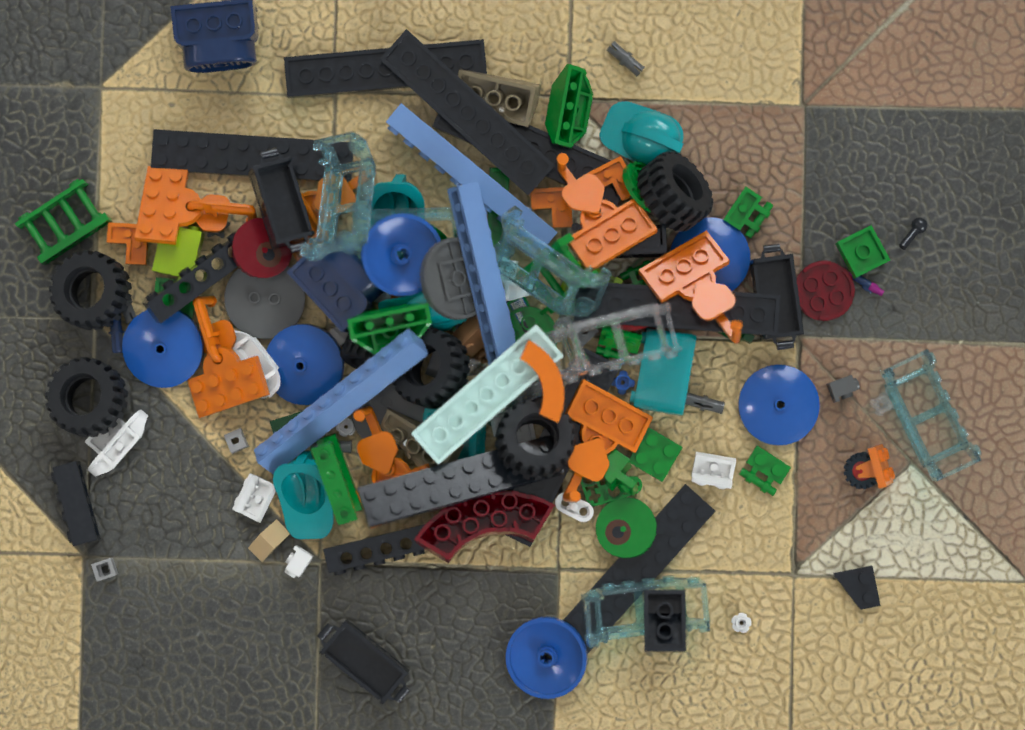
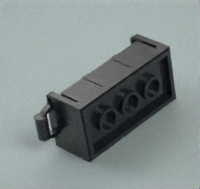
M277 148L261 151L260 164L252 166L248 175L271 248L274 250L287 246L291 253L308 249L307 242L315 235V232L312 230L299 184L296 180L292 164H290L292 161L291 156L283 158ZM274 156H278L279 158L277 160L264 163L263 159H267Z
M661 223L655 225L658 229L657 233L614 259L661 257L667 253L666 225ZM572 224V232L576 233L582 229L580 224Z
M779 243L763 245L761 258L750 261L753 293L780 295L778 336L759 335L760 341L773 340L777 350L794 348L796 337L804 335L793 254L785 255ZM780 251L779 256L765 257L764 253ZM791 337H792V340H789V341H781V342H777V341H776V339H783V338H791Z
M348 619L340 627L327 623L317 635L324 646L319 653L321 655L325 654V657L341 671L345 672L375 698L380 699L382 705L387 699L400 703L409 693L410 689L407 687L404 678L410 670ZM334 628L336 630L335 634L326 643L324 639ZM402 683L404 686L393 698L391 694Z

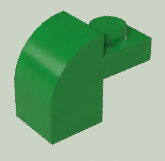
M614 449L607 456L609 467L604 475L605 483L611 491L617 486L623 493H630L634 496L638 491V484L626 475L632 467L631 460Z

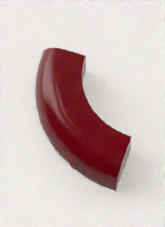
M518 491L498 492L445 507L426 523L414 540L421 547L447 563H450L452 558L464 546L476 539L489 535H513L533 543L555 504L532 494H524Z

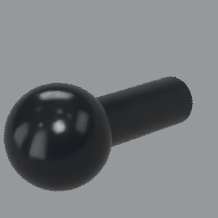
M919 217L912 221V229L899 244L901 249L906 250L918 233L926 231L928 224L924 218Z

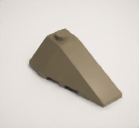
M459 69L458 76L506 121L529 127L538 105L542 85Z
M390 408L387 409L380 427L393 435L396 444L405 451L406 457L412 459L418 467L429 463L431 468L458 460L464 444L460 445L440 464H437L411 434L422 423Z

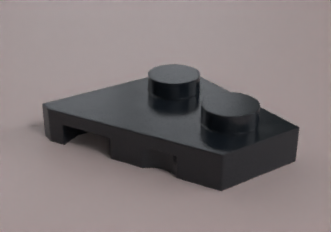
M873 566L833 573L834 577L860 610L881 606Z

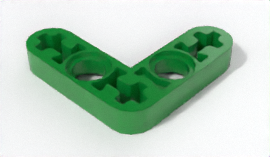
M630 476L631 479L639 483L637 494L642 489V481L636 476ZM583 478L580 482L585 499L592 506L602 505L631 496L630 493L623 495V492L620 491L618 496L611 497L608 494L609 488L606 484L600 485L599 481L587 484L583 481ZM597 483L598 488H594L596 494H600V497L597 499L598 502L594 503L593 500H589V497L592 495L591 490L586 491L585 487H591Z

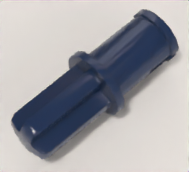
M120 318L119 321L113 320L114 324L110 326V332H108L111 335L113 353H122L123 333L125 331L122 330Z

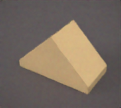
M276 519L259 534L248 549L263 562L290 533Z

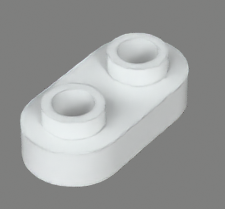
M563 493L556 497V508L562 513L580 522H587L592 518L594 513L593 507L584 500L580 499L578 502H569L568 506H563L561 504ZM586 508L587 514L582 516L579 510Z

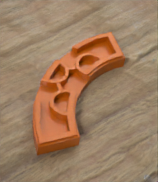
M528 340L520 359L534 369L541 381L543 399L539 414L559 422L564 405V387L560 372L552 358L541 347Z

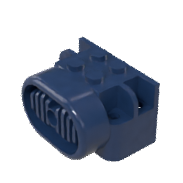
M226 0L171 6L173 37L182 49L184 69L193 73H210L244 69L255 65L257 62L255 42H257L259 36L258 8L253 0Z
M336 236L323 250L318 248L309 250L287 271L292 279L337 328L345 333L349 332L347 319L363 312L371 311L373 302L384 293L374 286L366 276L359 252L340 236Z

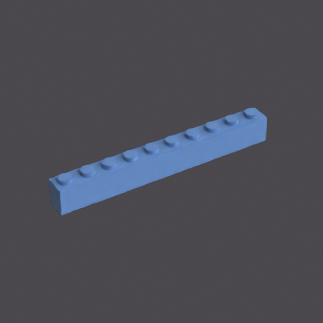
M402 103L386 121L389 124L387 129L396 136L400 133L405 138L403 142L410 148L417 147L420 150L419 155L427 162L429 159L436 163L434 168L442 174L447 172L452 176L450 181L456 186L478 182L482 191L484 208L489 213L493 210L499 216L496 219L506 226L509 223L514 228L512 232L520 239L523 236L529 240L528 245L536 252L539 249L543 251L558 233Z
M474 182L448 188L447 191L488 365H490L512 346L516 340L515 331L510 319V310L505 298V290L501 281V272L497 264L496 251L493 247L491 230L486 217L487 213L482 200V191L479 183Z
M410 329L400 334L363 365L351 372L340 383L322 395L317 401L305 408L294 419L276 431L271 437L259 444L254 449L257 463L272 474H274L278 466L288 464L427 356L428 352L424 341Z

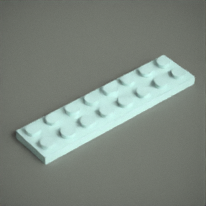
M537 325L532 327L411 432L437 464H440L539 378L534 369L520 359L528 340L541 347L552 358L554 363L563 357L562 353Z

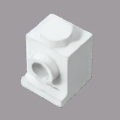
M296 545L293 548L296 553L289 555L285 562L288 565L284 571L293 578L296 576L301 577L314 555Z

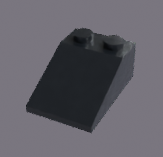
M644 590V652H686L685 590Z

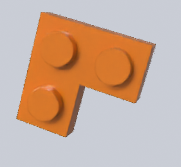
M621 156L587 173L597 176L604 188L612 184L621 202L631 197L623 181V169L626 165Z
M564 187L534 189L530 194L531 210L551 209L553 229L571 228L573 224L572 209L569 208L562 198Z
M108 222L107 243L127 244L125 264L147 266L148 242L135 241L137 224Z

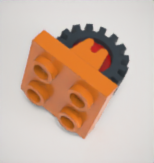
M883 444L869 448V453L859 452L850 456L846 461V465H844L846 481H849L852 487L855 486L856 489H867L875 484H878V488H883L894 483V470L892 467H889L887 461L890 459L889 452L886 447L884 448Z

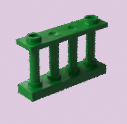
M77 179L71 182L68 189L30 214L29 212L24 213L18 218L19 221L15 223L20 229L27 228L41 249V254L37 258L45 266L107 226L108 222H113L108 214L105 212L102 214L97 211L83 188L89 185L84 179ZM74 194L78 195L92 217V221L86 225L80 222L67 202V199ZM57 205L61 206L75 227V232L69 236L63 233L50 213V210ZM41 216L44 217L58 238V243L53 247L46 244L33 224V221Z
M570 233L555 241L516 274L515 278L518 282L525 278L527 281L530 280L547 304V307L540 312L541 315L548 311L551 314L561 308L559 304L581 286L585 288L594 282L592 278L598 274L595 270L586 275L574 258L568 245L574 240ZM557 253L564 256L580 281L577 283L573 281L559 261ZM546 262L554 266L569 289L566 292L563 291L549 271ZM536 271L542 273L558 296L556 300L552 299L536 276Z
M333 433L321 437L316 441L318 446L311 448L337 524L339 526L358 520L356 511L362 510V506L337 434Z

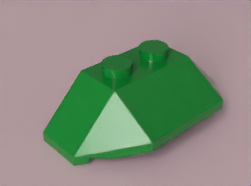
M567 64L552 84L545 126L553 144L571 148L586 134L593 92L586 76V69Z
M428 302L401 304L367 311L347 319L350 339L374 355L407 329H410L421 338L432 324Z

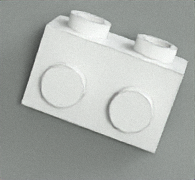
M696 452L691 481L701 486L712 485L719 489H731L736 458Z
M250 473L243 483L239 496L235 499L232 510L261 523L276 492L274 484Z

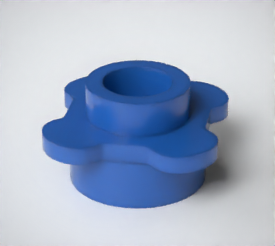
M621 371L611 384L618 389L620 395H624L627 389L635 385V381L627 376L628 373L626 371Z

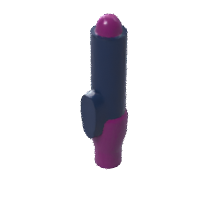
M849 272L852 279L861 284L864 290L869 293H876L879 296L883 295L884 290L877 284L863 276L854 279L851 272Z

